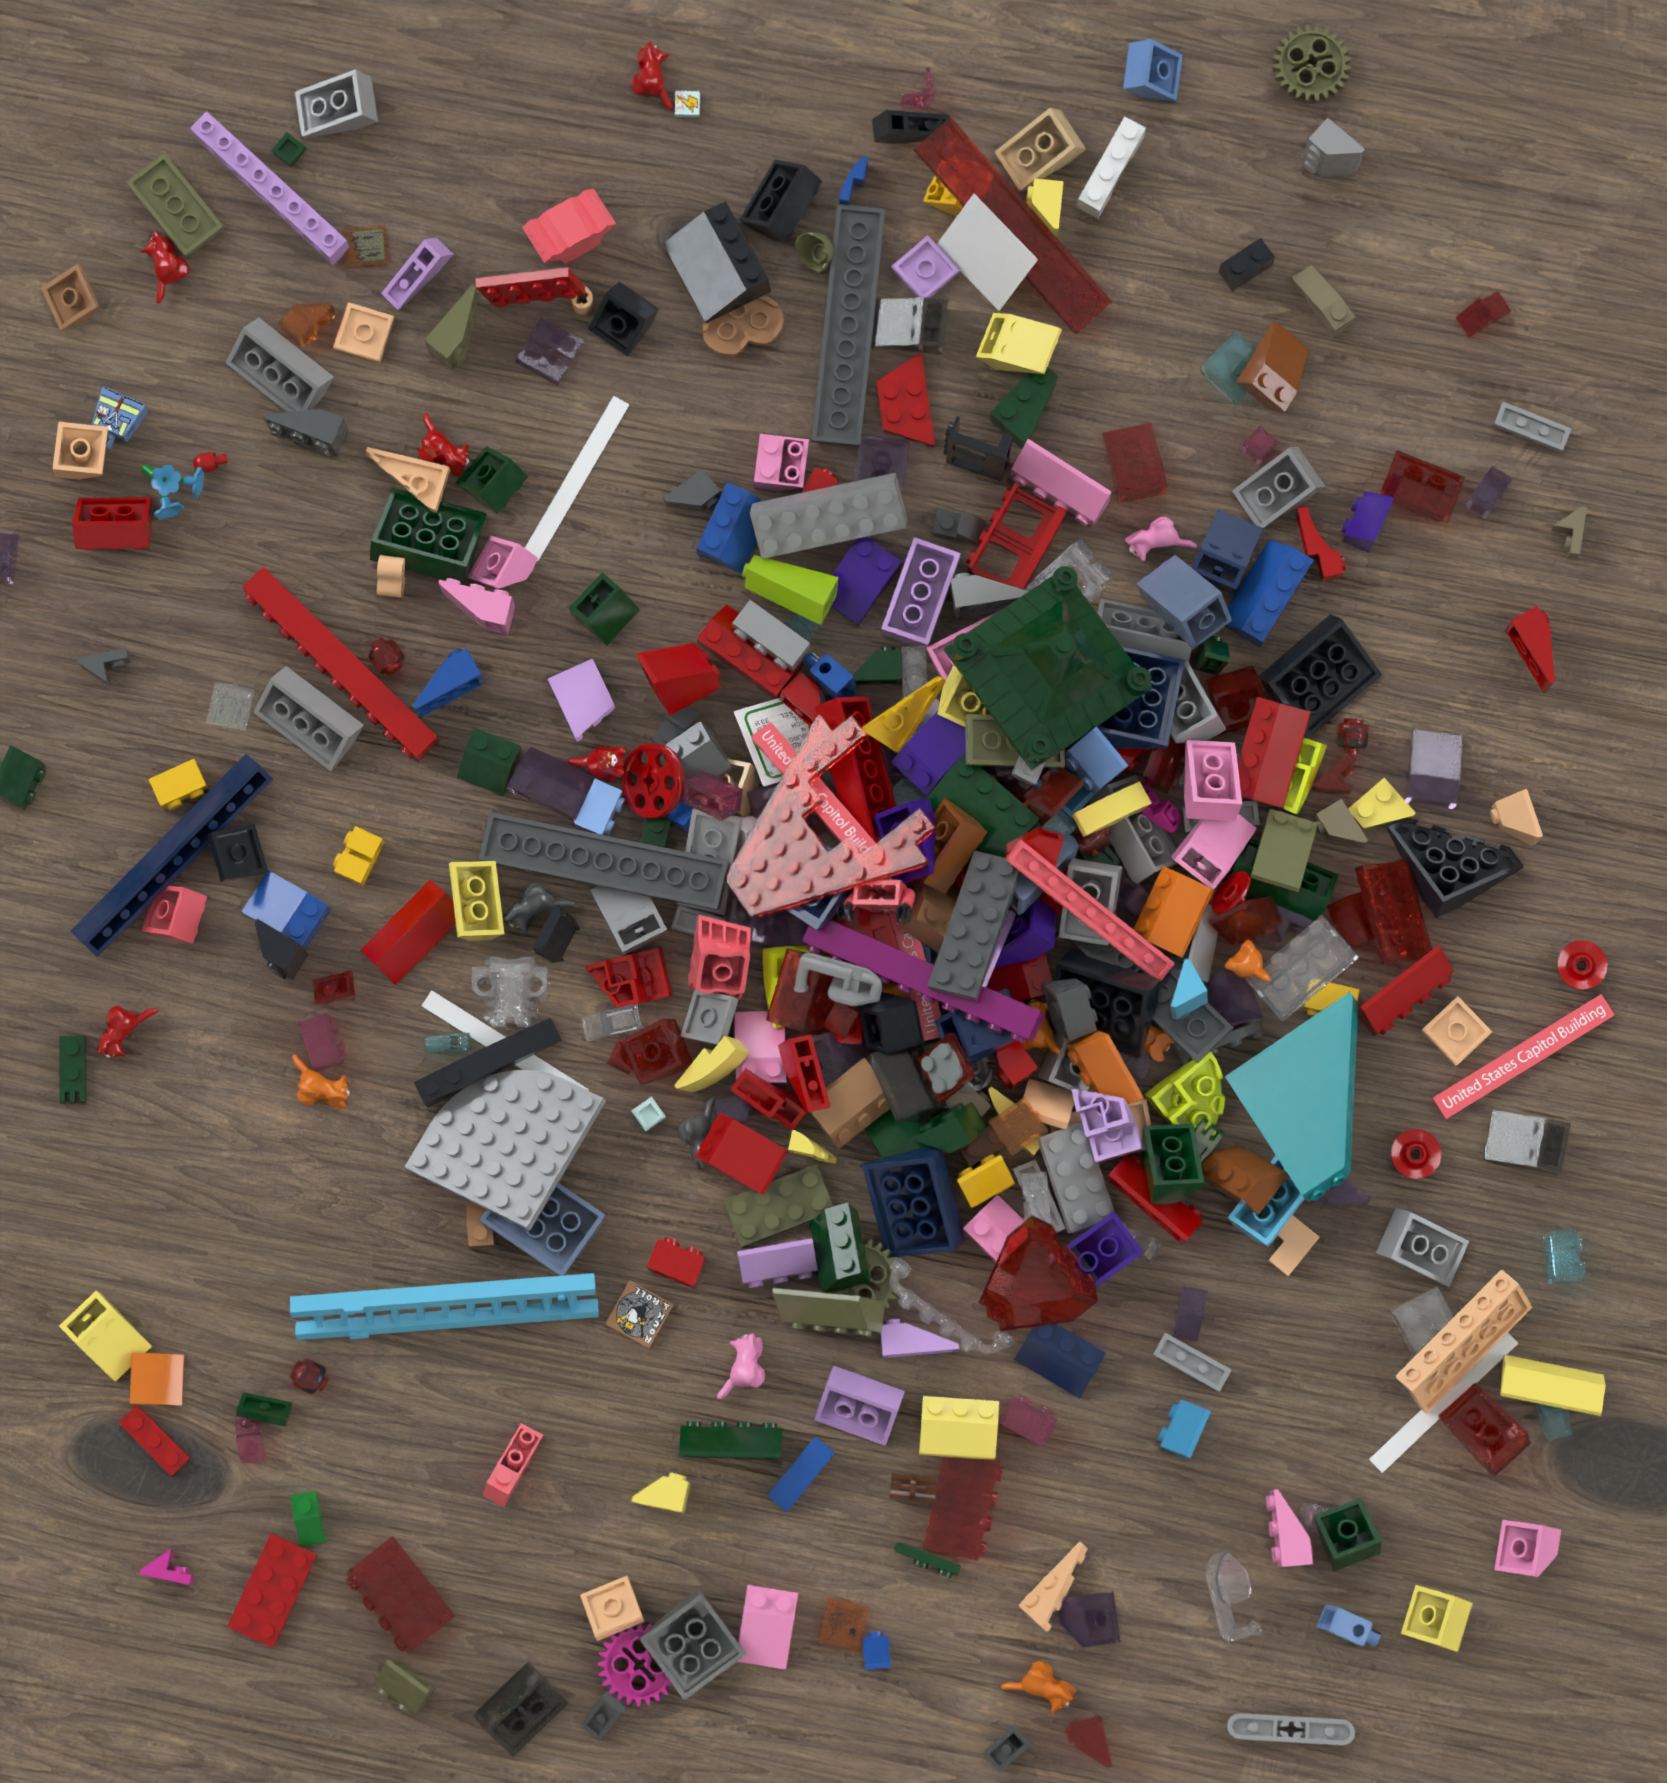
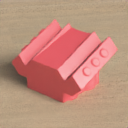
M589 189L584 190L578 197L569 198L545 211L539 218L529 220L522 228L544 263L561 260L563 264H566L601 245L602 237L616 223L596 191Z
M698 915L696 918V931L694 933L693 953L690 959V972L688 973V988L705 994L718 993L733 996L740 1000L742 993H745L750 961L751 928Z

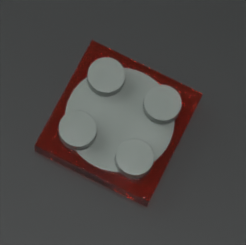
M948 1033L917 1059L939 1103L948 1100L976 1077L955 1033Z

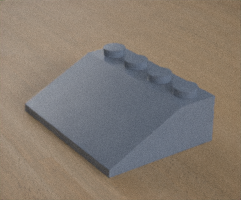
M558 1183L530 1231L488 1210L484 1212L479 1221L559 1276H564L605 1222L606 1215Z

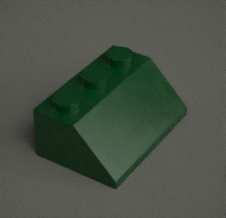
M1194 1124L1143 1126L1142 1142L1145 1150H1142L1151 1204L1177 1203L1203 1187L1205 1182Z
M849 1203L824 1209L810 1222L821 1292L831 1293L870 1282L858 1211Z

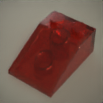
M1151 423L1102 433L1118 504L1166 494L1168 489L1167 480Z
M1476 1383L1470 1386L1438 1415L1439 1419L1493 1477L1531 1444L1527 1431Z

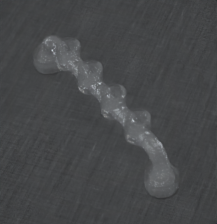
M897 1257L890 1265L893 1271L890 1275L889 1284L894 1293L900 1297L898 1303L906 1310H910L913 1306L921 1311L918 1317L926 1324L930 1325L932 1321H935L941 1325L938 1330L946 1338L950 1339L954 1334L961 1339L958 1344L966 1352L971 1353L975 1349L982 1354H994L1002 1348L1008 1349L1014 1342V1339L1007 1332L997 1329L992 1336L994 1342L992 1344H984L976 1335L965 1331L953 1319L945 1317L933 1305L925 1303L913 1291L905 1289L900 1285V1277L907 1278L912 1271L908 1263Z

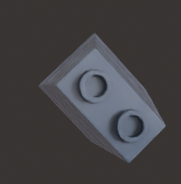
M1176 555L1164 561L1157 569L1144 576L1136 584L1141 597L1193 650L1232 621L1222 593Z

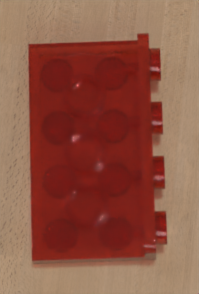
M1399 859L1394 862L1356 867L1357 882L1362 892L1364 907L1367 910L1370 928L1374 935L1381 963L1387 964L1415 960L1429 953L1433 948L1408 861L1406 859Z
M943 1457L937 1482L936 1500L932 1504L923 1549L978 1561L979 1556L984 1557L987 1542L982 1541L984 1531L989 1532L992 1523V1517L988 1516L990 1506L995 1507L998 1492L994 1491L996 1481L1001 1482L1004 1468L999 1466V1460Z
M393 1536L346 1573L348 1585L352 1590L360 1592L363 1596L362 1602L365 1607L377 1614L379 1617L378 1623L384 1631L387 1632L389 1630L395 1638L393 1642L401 1652L405 1650L407 1654L411 1653L455 1617Z

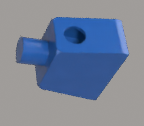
M812 652L805 658L803 664L810 669V677L817 682L819 689L830 700L837 697H854L858 693L854 676L828 654H825L820 659Z

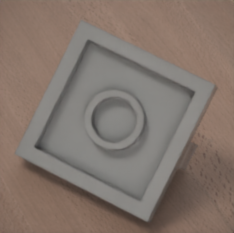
M694 990L680 1037L702 1042L715 1048L722 1038L729 1034L738 999L733 996L718 993L705 994Z

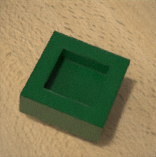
M286 132L271 151L284 163L292 167L306 151V146Z

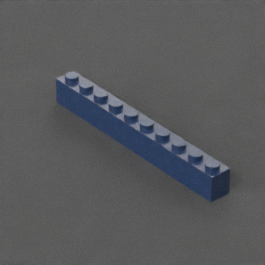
M245 754L90 910L71 932L98 957L210 844L207 835L211 832L224 830L273 780L271 776L250 756Z

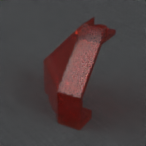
M1033 1215L1007 1236L978 1302L986 1306L987 1318L999 1323L1000 1332L1073 1322L1098 1302L1096 1285L1090 1274L1086 1276L1077 1266L1079 1260L1068 1245L1063 1247L1055 1237V1234L1058 1232L1052 1224Z

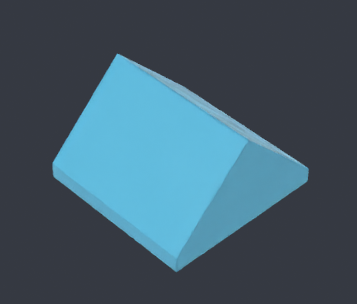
M1188 959L1184 960L1172 1000L1171 1017L1173 1019H1178L1208 1003L1207 989Z

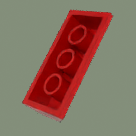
M726 604L711 618L697 637L698 645L773 699L780 698L781 691L796 677L804 666L803 662L793 671L788 668L783 670L773 662L775 659L768 653L766 656L759 653L754 648L755 644L750 640L743 641L733 633L735 630L732 623L739 613Z
M1257 697L1238 761L1242 797L1284 808L1311 712Z
M1437 945L1358 1009V1018L1373 1036L1378 1033L1382 1036L1394 1027L1391 1022L1398 1017L1401 1020L1406 1018L1413 1012L1410 1007L1417 1002L1422 1005L1433 996L1430 991L1437 986L1441 990L1452 981L1449 976L1453 974L1454 970L1440 946Z
M1126 1155L1111 1171L1106 1180L1177 1242L1183 1245L1203 1222L1200 1218L1201 1212L1192 1205L1187 1207L1181 1200L1177 1203L1151 1204L1146 1171L1142 1168L1144 1163L1134 1155L1131 1158Z

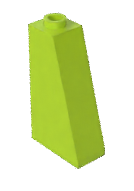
M754 555L750 563L745 564L742 577L746 578V589L821 625L837 595L839 577L769 558L762 559L758 555Z

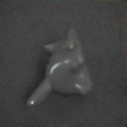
M536 882L531 883L525 889L523 900L511 905L503 916L505 921H509L512 928L523 930L527 933V925L530 918L553 909L554 905L572 907L576 903L569 899L555 900L545 890L543 884Z
M713 1096L707 1101L704 1114L683 1121L678 1130L681 1140L691 1145V1158L698 1170L707 1166V1164L695 1156L700 1144L705 1140L711 1129L710 1119L715 1103V1097Z

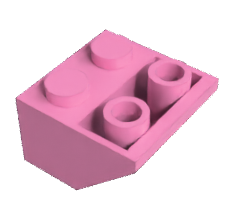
M760 434L754 488L772 491L803 489L809 440Z

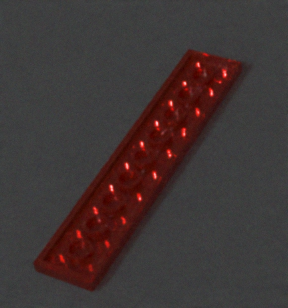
M951 117L914 149V152L963 207L971 196L975 194L1038 259L1025 278L1075 335L1112 303L1111 299Z

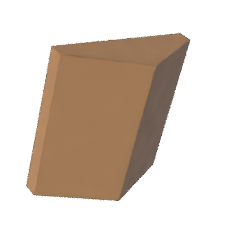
M80 264L74 265L41 287L60 331L88 320L99 308Z

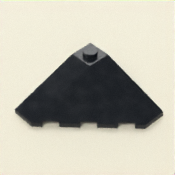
M1406 818L1387 828L1419 894L1436 918L1459 908L1518 872L1524 866L1508 846L1500 845L1499 849L1484 845L1485 840L1466 835L1465 839L1452 836L1450 835L1451 830L1432 825V828L1428 829L1417 826L1418 820Z

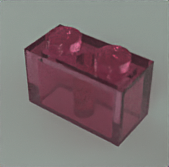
M703 771L685 780L683 803L722 821L741 811L743 789Z
M325 1013L298 1022L314 1071L319 1072L344 1063L343 1056L347 1054L343 1042L337 1041L335 1033L339 1032L335 1018L330 1019V1016Z
M1020 1394L1018 1398L1012 1396L998 1424L1043 1448L1057 1422L1053 1418L1055 1413L1044 1407H1041L1040 1410L1032 1407V1401Z

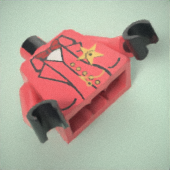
M855 879L854 890L844 901L843 905L836 907L838 921L844 918L847 921L852 920V910L858 906L871 912L896 913V922H899L900 919H907V923L911 922V909L915 901V893L912 889L907 888L901 880Z

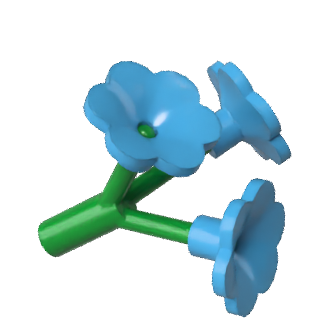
M143 464L141 467V472L152 479V488L157 489L161 496L160 503L162 507L154 512V516L158 520L172 518L178 512L184 510V506L180 502L171 504L169 497H166L169 492L174 493L178 491V482L184 483L185 486H191L194 498H199L202 492L204 472L201 467L197 468L194 477L185 476V478L181 477L179 472L174 471L173 466L169 464L156 469L148 464Z

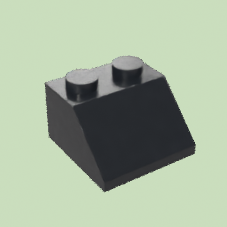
M618 282L606 292L588 329L626 356H629L650 328L659 308L623 283Z

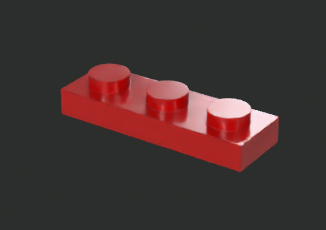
M136 1404L118 1422L171 1476H174L191 1459L139 1405Z

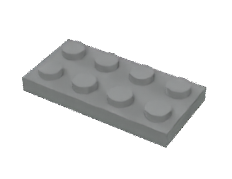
M698 807L692 809L685 852L727 860L730 862L719 911L682 903L677 904L723 915L727 913L743 817Z
M1082 1121L1067 1126L1066 1130L1059 1129L1036 1137L1068 1233L1095 1225L1112 1212H1115L1099 1163H1095L1090 1140L1085 1136Z

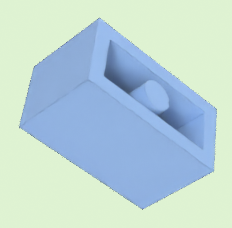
M594 779L575 820V827L590 833L609 835L615 823L612 820L615 811L620 812L625 802V799L622 798V790Z

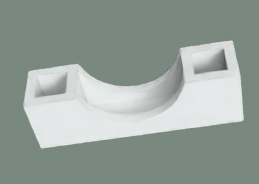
M1126 117L1123 118L1078 198V209L1097 219L1100 217L1120 175L1141 144L1146 131L1145 127Z

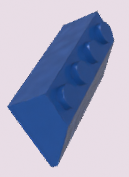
M1269 540L1227 608L1232 621L1224 627L1261 648L1311 567L1314 559L1294 547Z

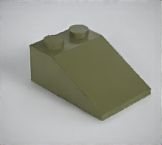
M473 285L469 287L425 339L428 353L450 371L455 366L457 368L461 366L466 359L465 354L468 350L479 305L477 290Z
M1270 809L1262 830L1250 878L1299 892L1318 823Z
M396 1658L386 1661L375 1682L379 1687L377 1692L388 1700L393 1697L399 1701L398 1707L408 1715L412 1712L418 1714L436 1690L435 1687Z

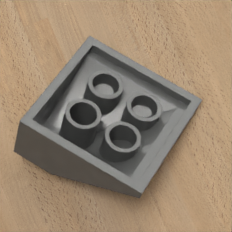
M699 1588L680 1601L639 1638L684 1700L746 1655Z

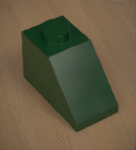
M888 646L882 647L881 651H875L853 674L856 685L902 684L901 650Z

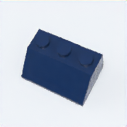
M1039 1315L1014 1360L1080 1398L1106 1353L1044 1316Z

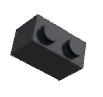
M1260 238L1221 263L1219 274L1231 291H1234L1271 267L1275 257L1263 239Z

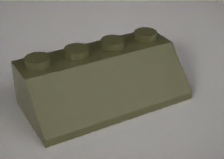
M773 1288L772 1294L783 1322L792 1323L791 1328L806 1330L807 1326H813L814 1331L828 1332V1328H835L834 1332L849 1334L850 1330H856V1335L871 1336V1332H882L885 1302L861 1296Z

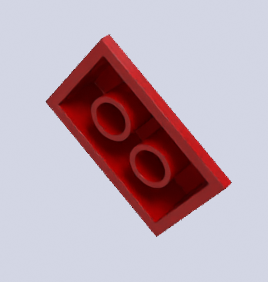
M152 497L78 498L72 522L75 549L90 551L94 549L117 550L120 548H133L141 550L149 548L152 537Z

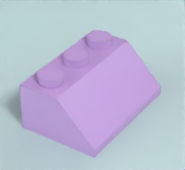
M812 1238L737 1251L743 1285L748 1284L749 1288L764 1286L763 1281L773 1280L774 1284L788 1282V1277L797 1275L799 1280L814 1277L813 1273L818 1272Z
M833 1365L814 1420L886 1446L905 1391Z

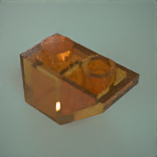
M330 303L294 304L278 323L288 336L303 347L306 343L310 344L315 340L318 335L317 331L322 326L326 327L332 322L335 310Z

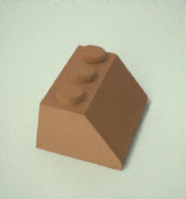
M863 1058L826 1087L831 1107L810 1113L823 1132L839 1149L888 1111L897 1101L871 1065Z

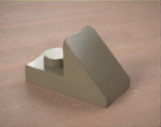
M1586 506L1580 507L1556 523L1551 529L1554 532L1570 534V536L1566 535L1564 550H1567L1566 558L1576 560L1580 555L1587 512Z

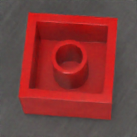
M665 1237L664 1241L658 1239L646 1266L647 1269L695 1289L706 1264L705 1257H702V1251L688 1246L687 1250L680 1248L678 1241Z

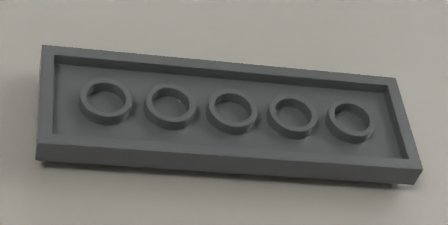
M974 851L928 983L929 990L977 1002L1021 874L1005 861V858Z

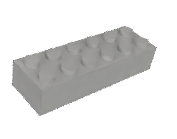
M896 473L753 503L750 510L762 559L904 529L907 524V515Z

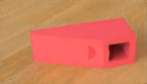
M522 1423L520 1424L486 1482L482 1496L505 1507L538 1447L543 1434Z

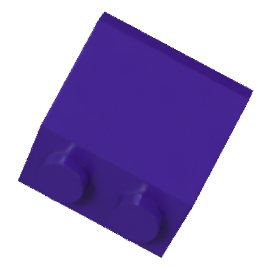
M1364 492L1362 498L1357 497L1351 508V511H1354L1355 514L1352 520L1346 519L1341 530L1345 534L1342 541L1369 553L1394 498Z

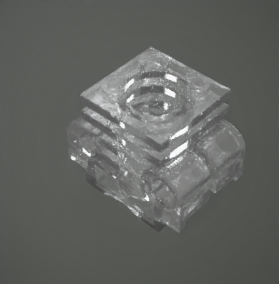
M1079 539L1039 573L1025 590L1029 592L1050 578L1059 567L1068 566L1076 571L1078 582L1082 587L1081 592L1091 604L1103 593V589L1113 579L1114 573L1099 559L1091 566L1090 564L1094 560L1095 555Z
M485 957L484 967H472V989L478 999L484 1002V1008L487 1011L484 1012V1018L487 1023H490L492 1027H506V1023H517V1027H531V1023H537L535 1013H537L538 1008L535 1003L544 1002L550 994V973H548V967H538L535 957H521L514 960ZM536 983L542 984V988L538 992L530 991L532 985ZM483 984H492L490 990L486 992L480 991Z

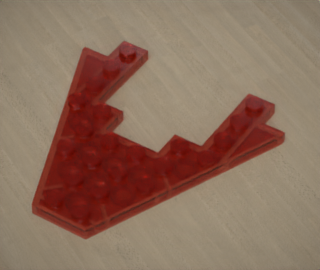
M819 714L816 717L728 870L725 881L751 917H760L917 869L930 863L918 847V844L937 829L920 808L863 855L848 837L829 852L806 821L805 817L824 803L811 783L868 737L853 716H850L834 730H832L823 716Z

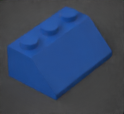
M727 482L696 548L697 555L742 574L744 566L748 563L757 543L750 516L751 506L753 503L762 502V500L752 493Z

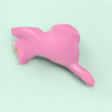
M1158 517L1151 522L1148 530H1139L1125 538V541L1130 545V552L1140 557L1142 561L1146 560V554L1151 548L1173 545L1191 549L1198 548L1197 544L1191 540L1180 539L1178 532L1174 528L1173 521L1167 517Z
M751 1333L749 1335L745 1334L737 1340L730 1341V1344L737 1351V1357L732 1366L730 1378L717 1394V1399L727 1396L733 1386L758 1388L764 1382L765 1371L757 1362L763 1351L761 1337L755 1338V1334Z

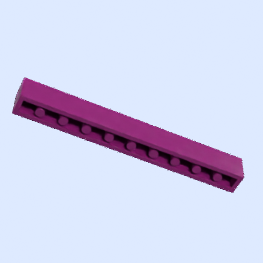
M831 920L820 931L809 925L802 940L809 945L807 949L821 955L824 951L831 954V959L842 962L847 961L853 965L867 968L875 973L883 983L888 984L890 980L898 983L897 988L911 994L912 990L921 993L919 998L933 1004L935 1000L944 1003L942 1008L955 1014L957 1010L965 1012V1018L979 1023L980 1019L989 1023L988 1028L996 1032L1002 1033L1003 1029L1012 1033L1011 1038L1022 1043L1026 1039L1033 1042L1045 1016L1043 1012L984 986L981 988L977 1002L929 990L928 983L934 968L933 964Z

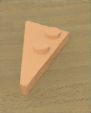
M367 447V456L432 512L437 513L450 473L449 466Z
M1079 1542L1018 1605L1046 1632L1051 1628L1048 1621L1053 1611H1059L1062 1600L1072 1585L1074 1577L1071 1574L1076 1564H1082L1085 1558L1087 1548L1082 1542Z

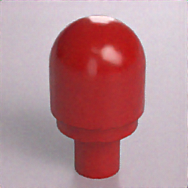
M215 452L198 454L193 460L195 470L197 471V468L201 467L204 473L215 471V469H218V465L228 463L226 453L216 455Z

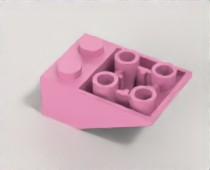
M447 578L446 581L439 580V586L443 595L484 630L505 635L509 634L515 605L512 596H509L508 592L495 589L494 592L486 591L485 587L477 584H470V587L460 585V581Z
M1239 814L1235 821L1200 819L1171 857L1205 885L1215 889L1228 873L1257 828Z
M1279 1490L1269 1491L1270 1495L1266 1496L1267 1511H1272L1273 1521L1269 1522L1270 1537L1275 1538V1547H1271L1273 1563L1277 1562L1278 1567L1313 1564L1310 1537Z

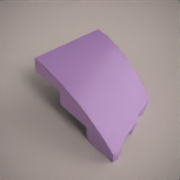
M593 658L548 678L549 684L576 741H580L583 738L582 733L591 725L595 727L601 722L603 717L615 709V705Z
M1079 1089L1071 1090L1076 1111L1081 1115L1085 1136L1090 1140L1095 1163L1105 1162L1145 1150L1138 1126L1125 1098Z

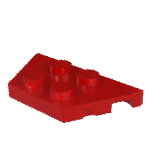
M917 354L876 382L883 432L900 435L904 439L915 440L925 443L929 447H935L922 354Z

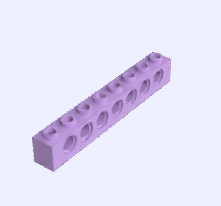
M207 111L190 127L193 137L329 263L334 265L350 249L347 240Z

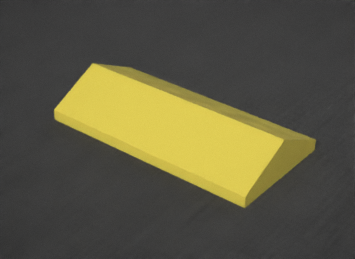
M1504 1355L1500 1396L1601 1416L1606 1387L1603 1374Z

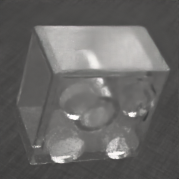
M1438 1287L1390 1311L1413 1356H1416L1454 1318Z

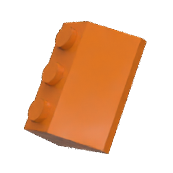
M1163 866L1133 930L1149 943L1183 958L1214 889Z
M1096 1031L1071 1040L1066 1044L1069 1050L1067 1053L1069 1059L1074 1065L1078 1066L1081 1071L1079 1076L1082 1082L1089 1086L1092 1092L1125 1098L1127 1104L1144 1098L1107 1033Z

